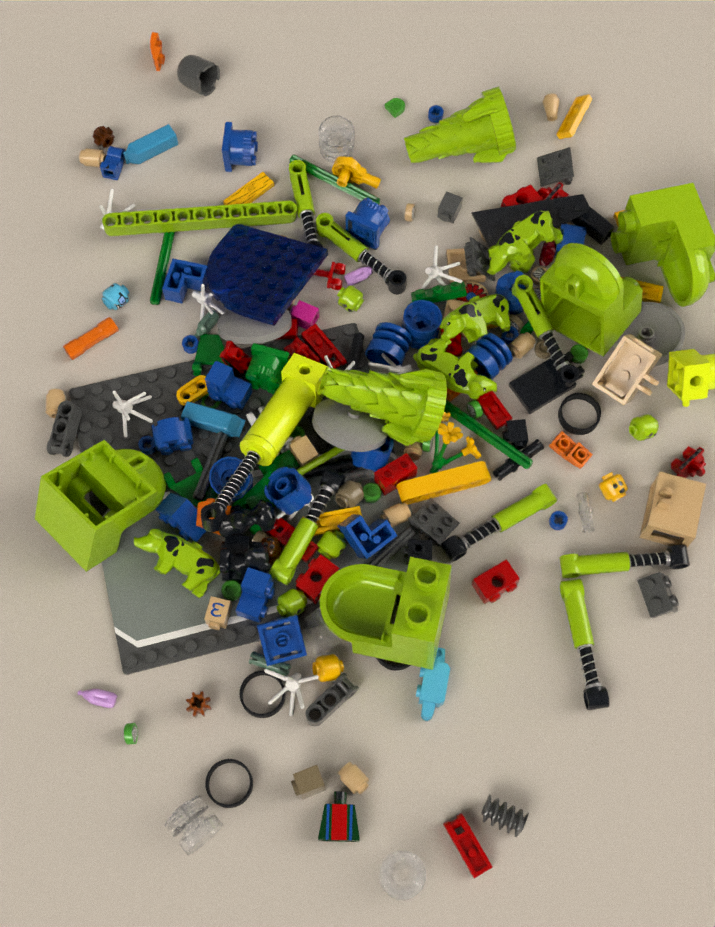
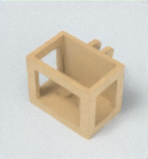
M632 334L624 335L592 385L623 405L631 402L638 390L650 396L652 394L651 389L642 384L645 380L656 386L659 384V381L649 374L662 356V353Z
M659 471L650 486L639 538L668 546L686 545L688 548L696 538L706 484ZM653 530L679 536L680 539L653 533Z

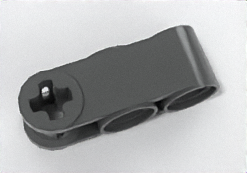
M68 400L61 402L58 406L50 439L47 443V452L50 455L62 454L64 457H69L73 450L74 440L82 417V410Z
M346 673L340 675L306 709V719L310 725H321L358 691L359 687L357 685L354 686L350 682ZM332 696L336 699V702L333 705H327L325 699ZM312 711H319L321 713V717L317 720H312L309 716Z

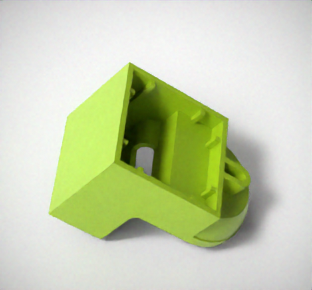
M694 183L630 195L625 210L618 214L619 227L617 232L611 234V245L614 253H622L626 266L651 260L658 261L657 267L661 268L674 301L681 307L693 305L705 294L709 283L715 281V272L710 261L715 252V235Z
M569 243L564 245L557 253L555 262L540 278L541 304L554 330L603 357L641 312L643 289L639 283L630 277L621 278L616 268L607 258L583 244Z
M103 440L41 476L35 520L87 572L117 552L121 534L126 528L154 511L160 505L166 490L163 472L159 465L148 455L133 449L114 450ZM92 491L110 509L104 517L84 499L88 492Z
M410 557L407 572L368 564H355L344 567L334 573L322 589L320 611L323 621L336 636L352 642L353 653L433 670L449 599L452 565ZM401 596V597H400L399 606H398V610H397V614H396V618H395V623L392 624L393 618H394L395 609H396V605H397V601H398V597Z

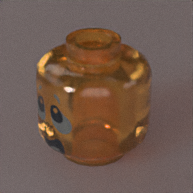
M267 536L262 538L260 542L267 548L269 563L273 566L276 559H279L283 547L277 538Z

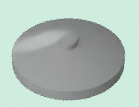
M642 302L641 312L611 348L614 351L624 335L632 334L662 353L655 366L665 364L669 360V352L682 349L685 339L684 323L680 316L668 306L656 302Z
M265 303L248 304L233 308L224 313L217 322L219 335L223 339L237 344H259L272 341L286 334L292 325L291 314L287 309Z
M330 398L320 402L314 410L312 424L315 431L326 442L338 448L354 452H367L381 447L388 437L387 433L381 431L382 426L387 424L385 423L386 420L369 417V413L352 410L351 406L343 405Z

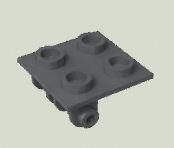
M570 147L537 157L541 187L563 181L565 185L571 184L574 170Z
M470 237V242L465 243L464 246L467 273L469 276L474 277L477 275L476 273L480 272L487 278L495 281V275L487 272L490 267L489 248Z
M432 498L409 521L412 523L411 526L418 531L421 529L420 534L425 532L426 535L424 537L429 536L428 540H432L433 545L438 547L460 524Z

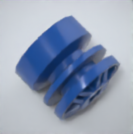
M426 300L414 301L406 307L401 327L406 329L413 338L410 347L420 349L428 345L431 339L438 338L442 322L441 311L434 303Z
M388 322L379 323L373 333V339L368 344L365 355L372 363L391 366L381 356L384 353L396 366H402L405 360V353L408 352L413 338L406 329L399 325Z
M493 333L482 336L481 339L476 341V345H472L463 353L464 355L466 352L474 355L475 359L473 361L478 364V367L475 369L478 375L485 376L491 380L513 360L508 346Z
M227 456L213 464L209 474V481L211 487L218 495L222 493L221 491L226 486V483L229 482L234 471L238 470L239 464H242L241 459ZM252 474L248 475V478L245 479L246 482H243V486L237 491L238 494H235V498H232V502H236L253 488Z

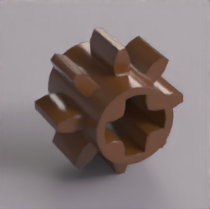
M104 126L97 127L92 136L95 139L94 143L98 147L102 146L103 148L111 146L115 138L110 127L105 128Z

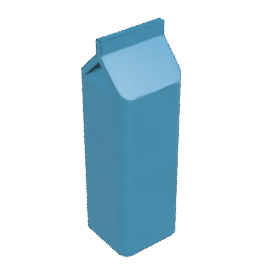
M167 124L129 143L127 150L123 152L126 164H141L177 146V136L170 125Z
M189 401L186 402L181 415L182 421H184V418H188L191 426L215 433L223 432L229 437L239 438L246 421L237 415Z

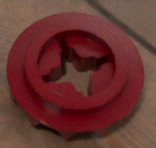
M554 240L543 244L539 258L540 266L547 267L552 262L556 252Z

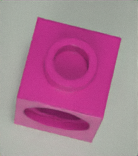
M299 300L297 305H294L290 311L291 319H297L299 327L308 329L318 321L319 308Z

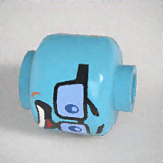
M114 283L102 292L103 297L101 299L108 309L119 310L129 302V291L124 285L120 286Z

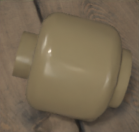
M351 480L344 482L338 488V493H335L337 504L344 509L357 506L364 498L362 485Z

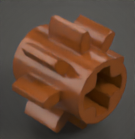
M203 691L200 692V695L192 692L193 697L186 699V702L190 704L186 710L188 712L193 710L194 718L198 714H202L205 717L204 712L212 709L207 705L211 701L210 697L204 699ZM196 701L201 702V708H197Z

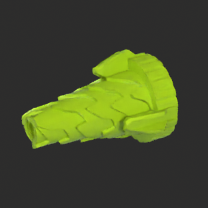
M499 86L481 92L482 98L477 99L467 108L453 113L450 117L439 120L438 124L419 130V133L404 137L411 163H420L437 157L440 160L452 155L459 156L467 153H476L473 157L474 163L503 162L507 154L516 150V142L507 106Z
M326 367L321 385L319 386V393L343 405L351 406L352 410L369 413V417L386 420L385 423L387 424L382 426L381 431L387 433L394 440L408 446L415 442L423 443L430 441L434 437L444 414L447 382L442 372L425 368L402 374L393 372L384 374L369 370V373L357 370L343 371Z

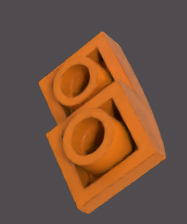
M152 32L150 39L152 58L156 71H160L161 65H164L165 55L162 54V40H160L158 33Z
M563 431L548 445L558 455L580 469L593 455L580 442L575 443Z

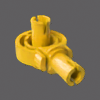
M338 157L332 166L333 174L339 177L336 183L340 187H346L349 182L359 185L364 183L377 189L381 178L367 173L366 168L362 167L353 157Z

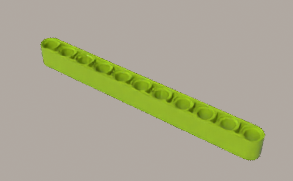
M276 201L108 213L102 218L105 233L109 236L293 223L297 218V205L293 201Z

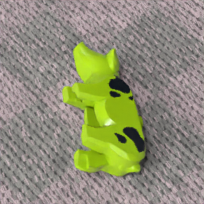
M537 211L524 220L517 221L510 230L502 235L496 245L488 249L490 267L487 272L489 274L495 275L508 264V261H515L520 264L521 268L529 264L527 257L532 253L531 250L535 249L541 241H546L547 243L554 240L556 244L563 241L561 231L553 227L549 211Z
M493 294L482 298L479 296L471 298L469 302L462 304L443 318L440 328L444 329V333L441 335V338L447 341L462 332L468 339V342L473 343L478 341V338L488 334L486 326L489 324L499 326L503 333L509 331L511 322L508 315V300L500 294Z
M442 338L431 339L428 345L421 347L418 353H415L413 356L419 369L425 368L442 372L446 378L447 388L452 391L467 394L475 400H478L481 395L487 392H497L496 382L474 373V370L478 367V364L473 361L475 359L474 355L466 352L458 359L455 355L445 352L447 346L452 343L451 340L446 341Z
M151 529L148 534L140 538L134 537V546L143 551L158 554L157 565L153 568L155 571L166 575L175 568L180 573L187 575L188 578L181 585L192 591L191 593L198 598L203 597L207 591L208 584L220 573V565L212 556L202 551L203 547L195 541L190 543L180 536L163 532L160 529Z

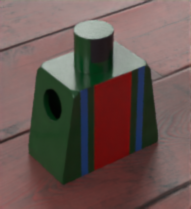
M335 791L334 804L324 805L318 835L319 841L359 842L355 805L346 804L347 792Z

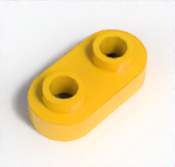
M199 375L178 389L176 396L181 405L185 406L187 401L195 403L208 394L205 382L206 376Z

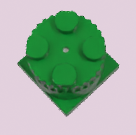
M253 343L251 347L252 358L245 377L253 389L258 390L261 388L274 394L282 383L281 371L290 359L289 352Z

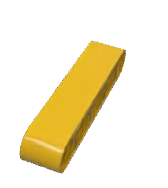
M479 461L400 482L396 487L401 502L409 505L489 483L492 479L485 461Z

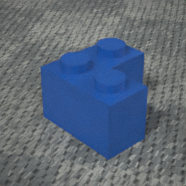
M173 258L162 288L165 300L183 304L187 289L201 291V284L205 285L206 291L210 279L208 266Z
M218 361L214 362L205 378L209 396L215 401L225 402L233 409L243 410L253 392L250 383L234 376L232 367Z
M170 493L155 509L160 514L158 518L173 528L177 527L180 531L178 534L186 541L197 542L206 532L204 528L196 525L197 509L184 497Z
M352 514L338 525V528L358 558L368 559L397 537V534L386 519H377L368 526L361 515Z
M247 568L241 584L242 594L235 610L237 616L260 623L262 618L266 617L268 612V606L266 605L269 599L272 600L275 593V588H273L274 582H272L270 574Z

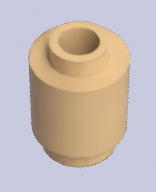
M86 148L81 150L79 155L80 163L91 167H100L101 162H104L106 158L104 151Z
M525 332L508 345V348L513 358L521 359L534 347L536 341L530 333Z
M51 389L46 395V414L51 418H56L59 404L65 401V395L62 390Z
M398 503L383 510L381 519H386L393 528L408 521V518L411 517V512L406 503Z
M349 762L338 773L341 776L340 780L353 794H362L369 787L367 784L369 778L356 764L353 765Z

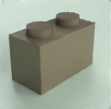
M317 765L293 774L295 780L291 781L296 796L300 795L302 800L326 791Z

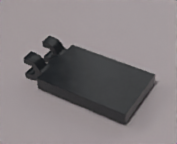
M569 351L564 354V357L571 364L574 356ZM548 359L509 383V387L529 414L567 393L577 385L575 382L571 387L564 388L557 383V370L552 359ZM581 365L577 367L579 371L577 380L582 378V374L585 372ZM564 373L565 378L572 379L570 374Z

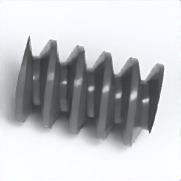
M490 794L481 812L484 823L489 818L491 819V826L499 822V830L506 825L508 834L512 829L515 830V837L522 832L529 815L527 813L523 817V809L515 813L514 805L507 809V802H503L499 806L498 798L491 802Z

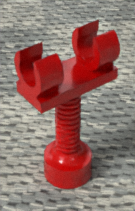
M299 262L296 276L304 277L307 273L328 278L327 288L340 290L342 280L333 278L334 273L344 275L346 265L332 262L330 271L308 268L306 263Z

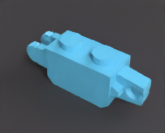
M438 647L433 670L422 667L419 677H423L422 685L417 686L416 697H419L418 704H422L421 717L425 722L432 719L435 707L439 708L445 701L450 667L445 663L444 648Z

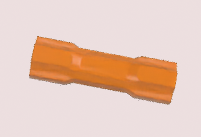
M108 317L82 336L65 344L63 348L68 356L74 360L87 349L101 340L110 337L119 329L112 318Z

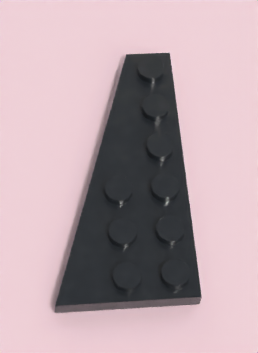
M580 194L477 211L471 214L490 248L496 245L502 235L510 230L517 221H522L537 211H549L553 227L559 228L561 224H567L591 211V208L585 196Z

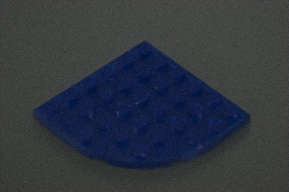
M233 225L209 257L206 269L208 285L212 295L226 309L238 315L275 326L329 255L328 249L245 225Z

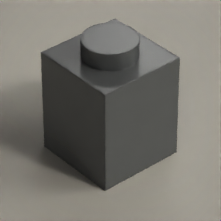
M446 191L438 207L437 218L445 222L454 223L461 209L463 197Z

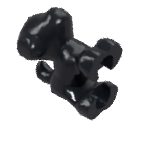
M260 500L253 509L243 508L239 505L232 506L230 514H225L222 519L223 525L219 530L220 535L225 538L233 534L244 533L254 524L258 525L263 532L274 529L277 513L272 504L266 500Z
M251 541L249 548L245 549L244 555L241 553L233 554L228 548H221L222 581L243 580L248 567L264 573L270 571L269 552L262 542Z

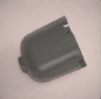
M188 55L180 61L177 77L179 82L200 95L208 96L216 88L214 84L216 79H220L219 66L196 55Z

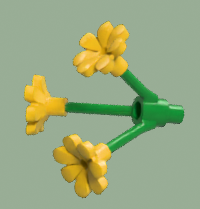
M444 412L439 428L435 433L434 460L431 463L433 466L429 471L432 474L461 456L465 457L471 454L475 459L482 457L474 445V439L469 436L465 438L467 447L463 448L461 452L448 459L443 457L447 445L451 441L456 442L463 437L459 427L453 428V422H448L447 426L442 423L448 421L451 413ZM439 434L442 435V440H443V445H442V448H441V450H440V453H439Z

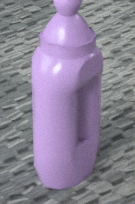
M360 267L347 273L344 279L348 286H353L367 279L373 271L370 267Z
M97 688L87 689L83 692L81 690L78 691V695H82L89 703L106 708H114L117 700L115 693Z

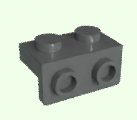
M658 572L637 580L650 618H656L670 612H678L677 606L679 602L675 594L672 595L670 589L672 583L668 575L665 576V574Z

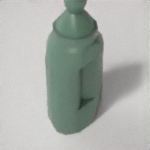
M214 310L213 315L208 311L198 323L195 337L198 338V336L209 333L217 324L220 316Z

